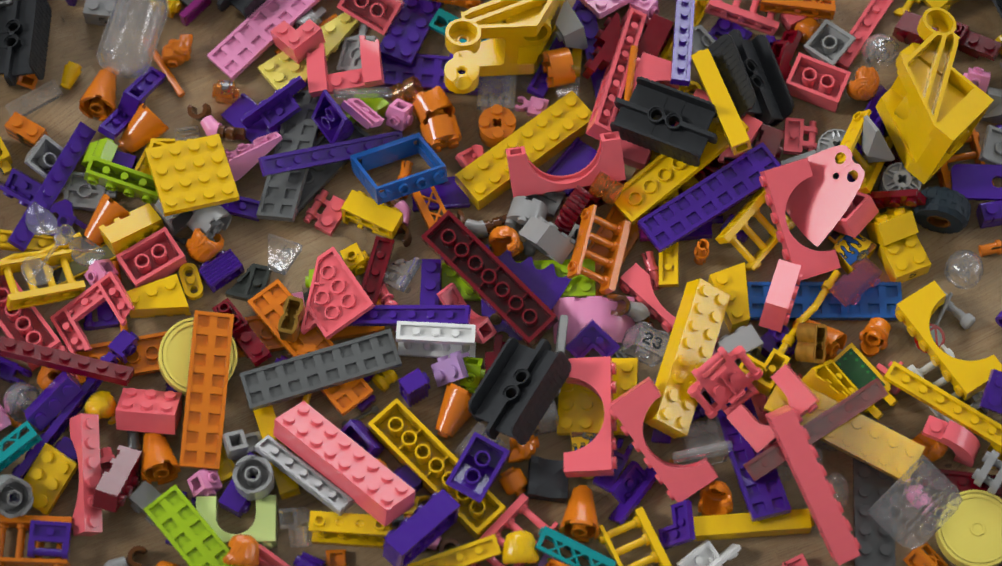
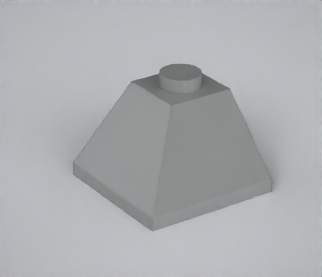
M565 1L556 21V37L559 42L563 41L566 47L587 49L588 44L584 27L568 1Z

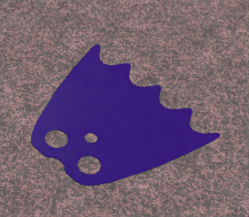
M508 250L502 255L496 256L551 310L571 281L567 276L558 277L553 263L539 270L535 268L531 256L521 263L515 262L511 251ZM481 299L482 316L489 317L490 319L491 315L495 312ZM503 320L499 325H493L497 332L503 331L509 337L522 340Z

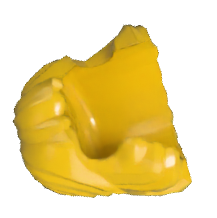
M100 390L94 392L86 400L84 414L99 415V420L111 417L108 424L113 425L116 423L115 410L117 402L109 391Z
M518 530L506 536L502 550L503 564H533L539 561V555L535 549V539L530 532Z

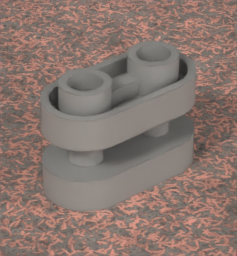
M994 449L992 452H986L982 459L984 462L981 469L977 467L971 477L975 479L973 483L979 487L983 482L990 487L987 492L995 495L1002 483V461L997 459L1000 453ZM992 466L1000 469L994 479L987 476Z

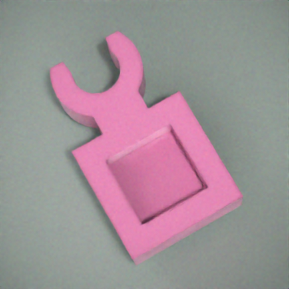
M518 96L517 102H521L523 105H515V110L518 112L526 110L527 116L536 117L548 108L549 100L531 96L529 101L523 96Z

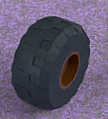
M939 186L927 187L920 191L927 198L925 205L913 207L912 212L916 222L922 227L942 234H953L960 232L968 225L971 205L963 194Z

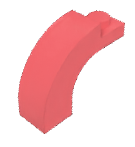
M454 283L448 284L437 293L442 305H467ZM471 309L470 324L476 325L475 342L484 344L497 331L489 317L480 316Z
M929 415L921 435L945 444L955 452L954 461L972 468L980 449V442L977 437L968 429L951 420L946 422Z

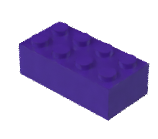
M444 489L439 493H433L424 506L420 505L415 509L414 515L410 518L406 517L399 524V528L387 533L384 538L383 557L393 566H407L457 522L460 504Z

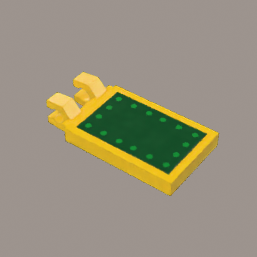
M850 343L833 359L835 364L858 389L878 378L888 392V395L884 397L888 404L893 407L898 402L889 392L892 385L883 379L884 376L853 343ZM875 404L863 411L865 413L869 411L878 420L884 415Z

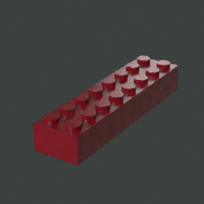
M448 210L421 236L423 242L530 348L558 322L557 315L451 211Z

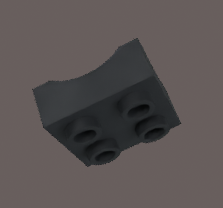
M531 456L528 464L526 496L529 499L565 503L568 499L569 478H566L564 474V460H550Z

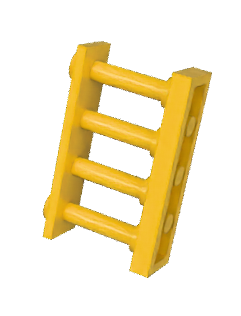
M870 109L858 111L853 115V119L840 145H845L850 149L853 158L865 172L863 183L858 191L864 194L871 192L884 165V162L869 163L855 148L857 142L862 146L861 133L863 131L864 116H870L872 112ZM890 136L884 137L891 150L893 142ZM839 152L835 157L837 164H842L846 160V155L843 152ZM855 170L849 171L850 175L856 181L858 178V173Z
M764 187L751 197L715 238L719 244L731 243L748 262L745 265L746 271L757 270L762 265L761 261L779 242L776 237V231L778 230L760 212L761 205L766 203ZM785 214L787 226L790 231L796 225L792 221L790 216H787ZM751 217H755L771 235L765 243L748 225V220ZM739 230H743L759 248L754 256L737 239L736 234Z
M61 249L57 252L1 261L0 276L5 275L11 294H8L6 303L8 311L75 299L83 293L86 288L84 280L75 281L69 265L72 261L73 249ZM61 264L67 283L58 285L55 282L50 266ZM43 268L49 287L37 288L32 273L33 269ZM24 271L30 290L20 292L12 273Z
M643 507L635 510L633 520L609 531L605 530L603 524L599 526L598 540L601 545L605 544L611 559L616 561L615 566H623L619 558L620 555L643 545L650 546L652 550L650 555L627 566H646L653 562L655 564L658 563L659 566H672ZM635 527L641 528L643 532L641 538L619 548H614L610 538Z
M310 511L308 531H312V544L384 548V538L393 528L390 527L391 523L384 527L369 514L343 513L339 516L335 512Z

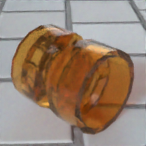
M411 76L403 80V83H397L389 89L393 102L398 98L411 103V101L414 102L416 100L415 95L417 93L424 92L421 82L416 76Z
M600 171L588 192L597 198L601 196L604 202L612 206L618 199L624 184L615 179L611 181L610 176Z

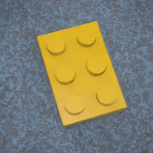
M45 443L23 479L32 488V495L34 497L32 506L45 515L50 514L78 468L77 462L49 443Z

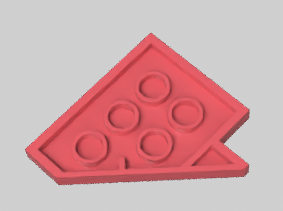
M331 247L317 257L300 329L303 335L318 326L328 340L375 307L334 247Z

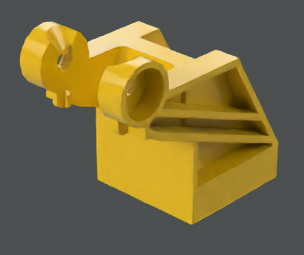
M490 0L461 12V18L450 22L445 30V46L453 54V58L446 63L444 68L445 86L456 94H466L476 89L479 77L534 74L543 59L542 52L547 51L556 35V21L566 0ZM466 39L467 41L462 43L459 40ZM463 70L465 73L459 74L458 71Z
M931 7L922 15L917 31L924 42L922 44L912 43L900 52L896 59L898 77L875 106L905 169L923 184L966 143L994 101V99L952 67L960 37L954 33L956 29L954 17L945 9Z

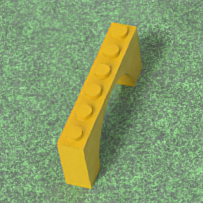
M934 280L897 303L895 316L906 325L910 336L917 339L921 350L928 353L932 364L935 367H939L943 378L947 382L950 381L954 386L955 393L966 401L986 388L992 369L1002 372V364L994 354L981 360H960L949 356L936 345L930 333L929 321L933 313L945 303L946 294Z

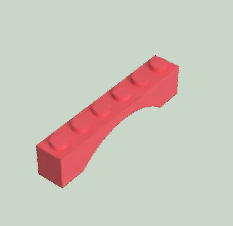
M635 263L620 277V289L625 294L635 297V302H642L648 308L649 316L654 320L657 319L666 332H671L676 317L659 303L651 286L650 275ZM717 338L715 348L717 347L719 338Z
M80 413L69 418L70 438L77 454L79 467L78 497L73 513V536L91 537L103 532L102 509L93 507L95 488L101 479L99 415Z

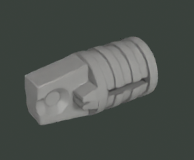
M323 6L315 12L311 9L306 15L296 21V28L309 19L319 25L322 22L320 18L327 11Z

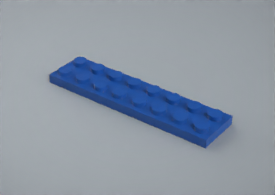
M747 282L750 320H760L771 282ZM800 282V285H796L799 286L791 314H789V320H796L812 305L820 293L824 282ZM835 282L832 292L828 293L819 309L809 318L810 320H870L874 317H880L885 320H898L895 316L896 304L902 301L901 282Z

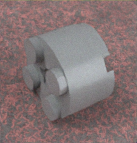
M516 196L511 202L505 225L520 232L531 216L538 219L541 216L546 220L548 214L547 205L535 198H532L531 201L526 200L527 196Z
M216 205L193 210L194 214L186 225L192 231L195 228H200L204 236L211 241H215L213 239L215 234H218L222 229L225 231L228 228L232 216L224 207Z
M247 455L237 461L232 477L238 493L249 501L266 497L273 490L275 483L273 470L268 460L255 455Z
M1 474L0 514L7 518L26 514L33 504L34 497L31 486L17 476Z

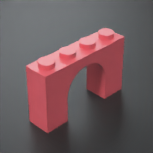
M783 365L770 377L786 395L788 406L794 407L799 412L802 421V417L807 412L810 414L817 409V403L820 400L789 365ZM740 404L726 417L759 454L773 446V443L776 441L771 427L759 422L743 404Z

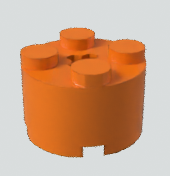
M562 47L542 52L543 62L541 66L543 73H547L546 83L548 88L575 83V71H572L574 63L569 48Z
M436 86L425 93L419 92L415 95L416 100L413 103V112L420 124L424 123L426 125L429 123L428 119L438 115L448 114L449 117H452V114L454 115L455 113L453 104L441 86Z
M494 104L480 115V139L489 148H493L516 131V118L512 111L506 107Z
M448 114L438 115L428 119L429 123L426 125L424 123L420 125L423 138L435 153L440 152L445 147L453 149L459 146L462 135L455 115L452 114V117H449Z

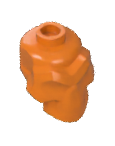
M181 34L179 40L170 39L168 44L163 47L162 60L168 67L177 68L179 65L189 61L193 35Z
M880 317L871 318L868 325L859 333V339L861 340L860 350L864 356H875L879 353V350H884L888 346L887 342L891 326L885 319Z
M532 434L525 445H520L516 439L510 438L508 463L529 461L531 456L535 454L536 448H539L538 436Z

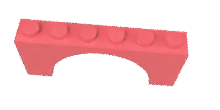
M643 52L641 58L638 57L636 60L633 91L637 85V77L648 78L678 90L680 85L670 84L672 62ZM625 89L623 91L621 99H624ZM621 139L624 164L640 170L646 167L651 158L652 151Z
M619 131L600 134L599 148L593 160L582 170L564 176L551 175L539 170L529 160L524 146L506 149L513 198L534 194L544 195L547 192L553 191L563 192L565 189H575L577 185L583 188L584 186H600L603 183H619L621 180H626Z
M808 158L760 172L759 181L766 191L765 201L771 207L772 213H770V216L778 230L776 231V237L782 243L783 250L781 252L783 259L787 260V262L801 265L799 272L803 274L801 280L841 268L836 250L816 251L809 249L793 237L787 226L785 212L790 194L799 183L813 176Z
M611 356L568 358L571 363V372L566 379V384H577L592 390L602 400L605 414L599 433L589 444L575 451L564 452V474L566 478L614 476V469H617V457H614V450H617V438H614V431H617V420L612 417L609 410L611 409L610 403L614 401L613 393H617L616 381H613V375L617 373L616 363H613Z
M647 377L612 401L609 412L615 420H620L622 423L620 427L624 434L632 437L634 440L632 445L638 453L641 451L644 454L645 458L643 460L649 469L653 467L656 471L655 477L661 485H666L668 488L666 493L670 499L681 502L718 478V473L706 457L691 464H673L656 456L648 447L643 435V421L649 407L661 396V392L651 378Z

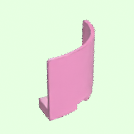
M587 296V298L563 297L559 298L553 307V312L557 315L558 320L561 315H568L566 344L592 319L617 343H635L636 341L635 321L625 314L622 316L611 315V310H615L618 306L617 301H610L607 297ZM626 296L629 301L635 302V297ZM558 322L553 326L554 344H556Z

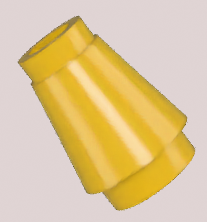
M68 61L64 66L60 86L70 90L81 75L82 67L77 63Z

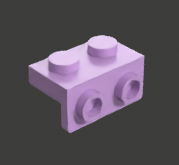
M460 350L451 353V358L448 355L437 358L438 362L432 364L431 368L438 387L468 377L463 358L470 356L469 352L462 354Z

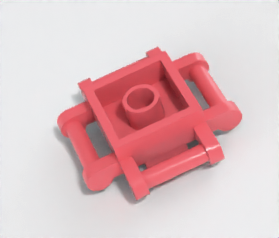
M720 346L717 349L718 352L698 369L695 368L691 371L697 381L688 388L687 392L692 398L697 400L709 419L716 417L720 409L728 416L740 404H744L753 395L756 396L759 393L752 382L760 379L763 372L746 355V350L743 346H737L729 354ZM737 358H739L750 371L746 375L734 362ZM704 388L714 400L713 404L710 405L700 393L701 389Z

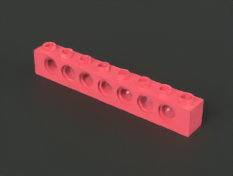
M632 7L622 17L616 51L606 67L585 133L597 140H600V134L611 132L610 124L614 122L618 111L614 101L616 98H622L626 85L630 48L632 45L638 46L647 14Z

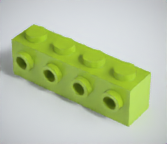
M91 155L83 180H86L91 185L104 186L109 191L122 192L130 198H140L145 203L156 204L158 194L151 175Z

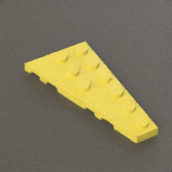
M345 12L320 27L326 42L324 43L326 61H328V57L332 52L335 53L338 50V45L345 37H349L359 26V21ZM283 51L258 66L259 72L275 90L283 88L291 79L301 76L305 82L308 80L306 58L297 64Z

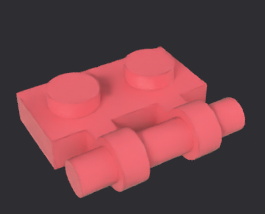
M787 117L784 126L783 154L800 155L802 154V149H806L807 152L816 151L817 122L810 121L809 126H804V119ZM803 134L808 135V141H803Z
M323 189L314 198L315 202L312 207L308 208L305 212L306 216L303 221L309 224L312 219L316 220L315 229L332 236L342 220L341 208L345 201L333 195L330 201L327 200L326 197L329 192ZM321 206L325 207L322 214L317 213Z

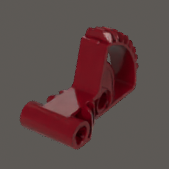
M621 180L619 183H603L600 186H585L584 189L577 185L573 192L570 193L568 199H566L555 220V225L559 228L558 231L569 235L575 223L580 225L581 213L585 208L593 204L597 205L598 208L611 202L609 196L625 184L627 180Z

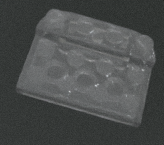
M922 455L867 513L900 545L916 549L925 544L957 511L962 498L958 488Z

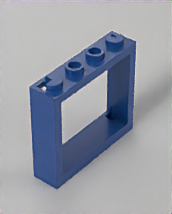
M420 133L350 155L353 173L378 205L448 181L446 165ZM418 153L430 167V169L381 186H377L366 172Z

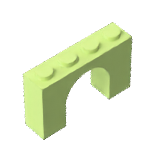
M267 495L262 499L256 500L255 521L247 531L240 533L254 537L258 544L263 545L268 550L272 549V547H277L278 500L276 495ZM196 496V510L228 547L230 539L237 534L227 533L219 527L217 497Z

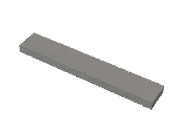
M267 435L254 446V450L339 516L354 505V499L270 435Z

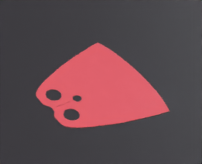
M845 145L834 146L806 157L808 158L813 176L803 180L795 187L786 204V211L804 236L817 247L844 215L864 180V170L860 164L854 163L852 152ZM839 152H843L846 155V160L842 164H837L835 161V157ZM851 170H855L858 173V178L854 182H849L847 179V174ZM834 173L839 174L838 179L833 178Z

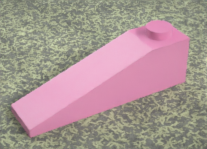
M277 131L254 139L252 144H239L237 149L230 152L228 148L224 150L235 182L259 162V157L265 156L283 139Z

